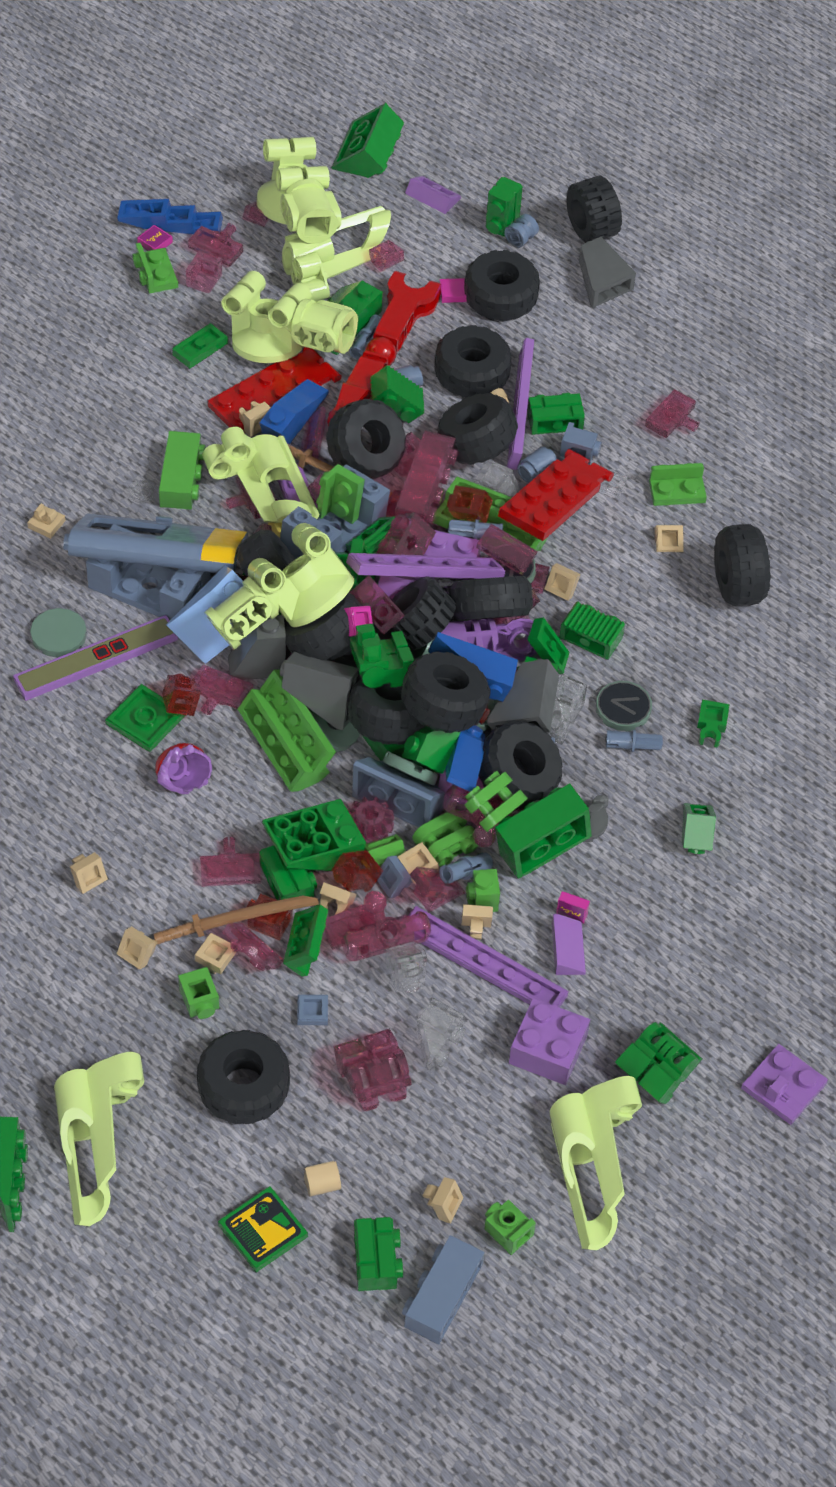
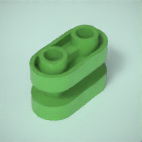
M496 771L484 781L486 784L485 788L481 789L477 786L465 796L468 802L464 806L468 811L473 814L479 809L486 817L479 823L486 832L491 830L528 799L521 790L513 795L506 787L513 781L506 772L500 775ZM498 794L504 803L494 810L488 801Z
M453 809L420 826L414 832L412 840L416 845L423 842L438 863V866L442 867L451 863L454 857L461 853L469 854L478 847L480 835L473 826H465L467 818L459 809Z

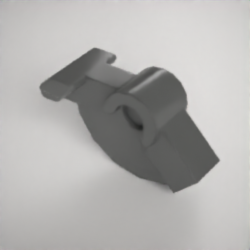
M604 795L596 796L588 807L592 837L583 841V843L593 842V839H597L607 829L608 814L605 808L608 806L609 798Z

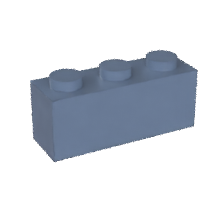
M451 1235L445 1245L440 1243L432 1257V1261L435 1263L430 1272L424 1270L418 1281L417 1288L420 1290L415 1298L409 1297L403 1308L402 1314L405 1315L404 1327L439 1345L483 1265L485 1252Z

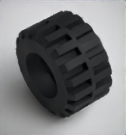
M601 175L573 183L568 187L566 194L568 216L574 231L584 243L599 237L606 239L620 232L622 225L620 202L613 186L605 177L603 178Z
M432 577L420 578L404 587L390 601L381 617V627L390 636L391 632L402 631L410 651H414L430 643L437 632L441 633L446 628L454 615L456 603Z

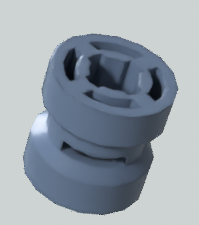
M522 214L517 218L516 223H511L505 229V237L508 242L520 248L528 242V239L538 234V223L529 214Z

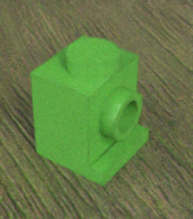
M497 869L473 870L472 882H467V887L465 888L467 904L493 907V912H498L500 889Z
M208 967L178 975L179 991L190 1018L198 1016L199 1019L211 1017L215 1010L219 1009V996Z
M509 1199L503 1205L496 1202L487 1210L484 1229L510 1255L534 1236L536 1222L532 1218L529 1220ZM508 1218L512 1223H506L504 1220Z

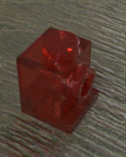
M455 485L453 494H450L447 507L454 518L475 522L476 519H479V522L486 523L493 500L485 490Z
M183 674L167 675L162 692L166 712L189 716L195 715L201 695V690L197 689L195 679ZM176 699H184L185 704L175 703Z
M367 850L342 853L332 868L335 881L344 886L347 891L363 889L365 892H368L383 872Z
M260 893L258 899H251L247 907L278 900ZM293 909L247 919L248 928L280 941L293 918Z

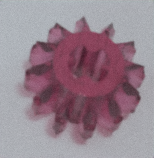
M364 796L362 803L354 800L352 808L348 809L366 842L367 840L374 842L378 838H386L388 833H392L394 829L393 810L389 809L387 801L379 803L377 796L373 801H368Z

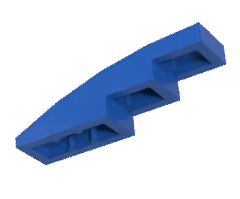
M169 199L121 201L117 216L119 222L143 229H149L156 225L165 232L204 236H220L223 221L221 212H197L195 205L171 206Z

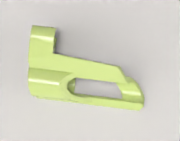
M378 206L341 218V227L336 229V232L367 221L370 222V228L367 238L361 247L334 255L331 238L321 243L312 244L301 240L297 233L285 236L282 263L286 274L291 275L293 285L295 283L306 285L311 291V300L316 302L330 298L327 279L378 257L379 245L383 241L391 219L390 210H385L382 206Z
M231 427L222 433L221 445L212 444L203 451L202 456L210 476L218 480L238 475L264 522L282 523V520L298 506L311 513L312 517L318 519L320 514L284 436L276 437L263 434L250 438L244 434L241 428ZM274 480L291 481L300 502L295 500L275 501L268 483Z
M121 1053L99 1061L87 1070L74 1069L67 1071L55 1082L54 1090L62 1148L66 1156L75 1225L91 1226L100 1221L109 1208L111 1197L108 1181L116 1171L112 1105L127 1102L131 1097H135L137 1091L144 1085L142 1061L138 1053ZM91 1139L97 1189L92 1194L82 1197L74 1142Z
M622 1076L591 1087L583 1094L571 1093L558 1099L550 1109L551 1126L582 1249L599 1250L612 1240L616 1232L618 1218L615 1207L625 1193L613 1127L621 1125L624 1121H630L633 1118L632 1115L642 1107L636 1080L632 1076ZM594 1161L605 1206L597 1218L587 1221L573 1165Z

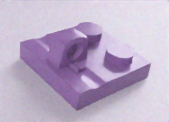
M778 1044L742 1084L741 1089L792 1125L826 1086L828 1079Z

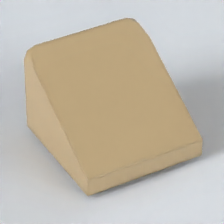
M656 525L654 527L656 552H683V525Z

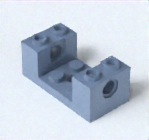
M346 464L344 468L365 479L358 519L351 524L332 512H329L322 519L319 517L316 519L312 517L311 513L298 506L282 520L280 539L295 559L299 558L304 554L293 543L292 531L298 524L307 523L329 537L330 547L334 552L349 553L345 546L349 541L367 529L378 518L386 517L390 489Z
M113 524L109 529L113 531L135 533L120 526H117L115 524ZM88 558L86 561L88 588L155 616L162 617L166 615L169 620L211 580V573L179 568L176 570L170 567ZM152 582L157 585L155 588H151L149 590L142 587L145 583Z

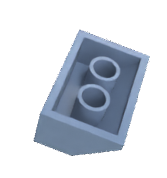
M371 757L357 760L353 765L352 797L418 828L437 818L445 807L446 792L436 785L427 784L410 774L403 773Z

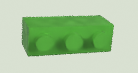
M169 431L159 487L160 507L192 510L193 500L198 501L199 485L196 484V480L202 479V464H199V461L204 460L202 454L206 448V445L201 444V433Z

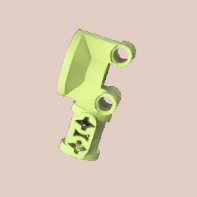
M314 137L291 138L290 140L287 138L265 139L263 142L264 159L266 162L274 161L271 181L264 183L257 192L256 203L258 209L269 219L286 224L290 232L296 231L300 239L306 243L316 244L326 241L336 232V229L341 227L342 219L340 208L332 191L324 190L329 187L330 181L327 166L307 167L303 164L304 160L315 159L316 157Z
M249 271L222 299V308L232 318L233 349L239 356L249 361L258 363L285 361L296 356L303 346L323 352L334 350V352L345 354L355 339L358 323L356 312L348 306L325 300L317 302L311 300L312 294L310 289L302 283H295L279 300L260 299V293L266 286L265 279L259 272Z
M298 524L292 531V541L300 548L304 555L292 561L283 571L266 559L257 558L253 560L247 569L249 577L242 581L243 586L216 608L210 607L204 612L216 630L234 650L241 645L240 640L269 617L274 619L279 615V611L290 626L300 627L323 616L347 595L354 584V578L330 547V539L325 533L310 524Z

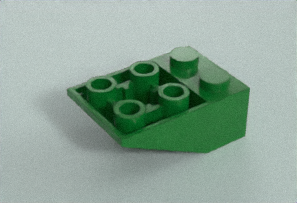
M341 799L262 820L264 828L287 868L337 871L361 862L366 841Z
M0 1117V1213L9 1232H14L15 1221L21 1222L22 1202H19L20 1192H24L25 1173H22L23 1163H27L28 1144H25L26 1132L25 1129H20L18 1117Z

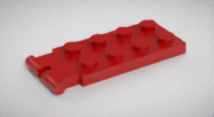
M304 347L302 353L268 366L207 400L208 407L229 428L239 427L244 431V425L239 418L240 408H244L245 411L251 410V402L253 401L259 404L266 402L272 407L275 402L307 379L322 386L331 380L336 383L341 380L342 376L328 362H324V358L314 349Z
M568 449L564 455V460L556 459L500 507L498 517L544 541L599 492L601 483L604 480L610 482L614 473L595 462L589 465V459Z

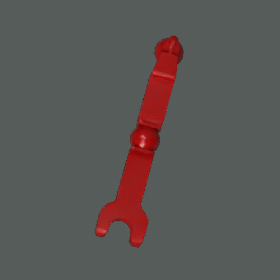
M393 272L387 283L389 291L387 295L388 307L377 325L373 339L366 344L365 351L359 358L348 380L343 382L337 404L328 414L327 424H329L335 412L341 407L354 401L372 398L371 376L385 366H391L395 362L396 355L403 346L416 320L420 317L428 316L435 311L441 297V283L429 281L424 287L411 288L404 282L406 273Z

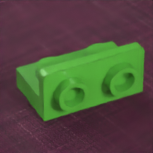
M136 243V253L132 254L135 268H140V283L142 286L146 285L149 294L178 288V281L166 249L161 248L144 252L141 243Z
M703 463L652 466L649 486L653 505L706 503L707 496L702 478L704 471Z
M339 464L332 470L326 471L319 482L321 486L320 495L316 502L318 505L317 510L320 514L319 518L322 519L329 512H332L353 524L359 517L365 479Z

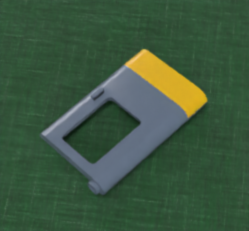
M87 513L71 529L70 534H65L63 548L68 550L69 556L214 573H218L224 566H227L236 572V551L239 544L248 538V532L172 523L173 518L156 516V521ZM115 524L127 530L161 533L163 535L157 536L105 529H96L91 527L100 526L111 528V526Z

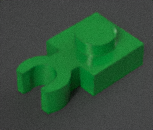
M702 699L697 728L702 729L699 736V745H703L705 738L711 737L715 741L714 747H719L721 732L725 733L730 704Z

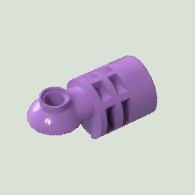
M493 618L452 621L441 632L517 660H525L526 656L533 657L537 654L528 641L529 632L533 625V621L530 619L518 618L507 624H495ZM518 634H526L524 638L515 640Z

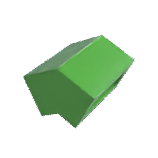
M397 834L368 843L364 849L367 863L373 875L378 872L388 856L398 857L406 852L403 840Z

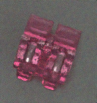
M390 1028L364 1036L365 1046L360 1038L333 1046L338 1072L342 1078L346 1077L350 1089L364 1111L377 1108L379 1106L378 1096L386 1093L390 1101L397 1102L406 1099L407 1086L412 1085L405 1054L399 1048Z

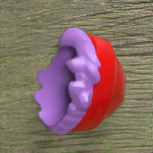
M191 743L173 745L162 752L156 761L155 772L157 782L170 791L189 794L194 788L200 789L208 784V779L212 772L211 758L201 748Z

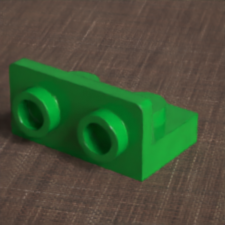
M321 904L296 912L294 915L283 964L301 977L308 976L311 963L317 961L320 953L321 940L328 914V909Z

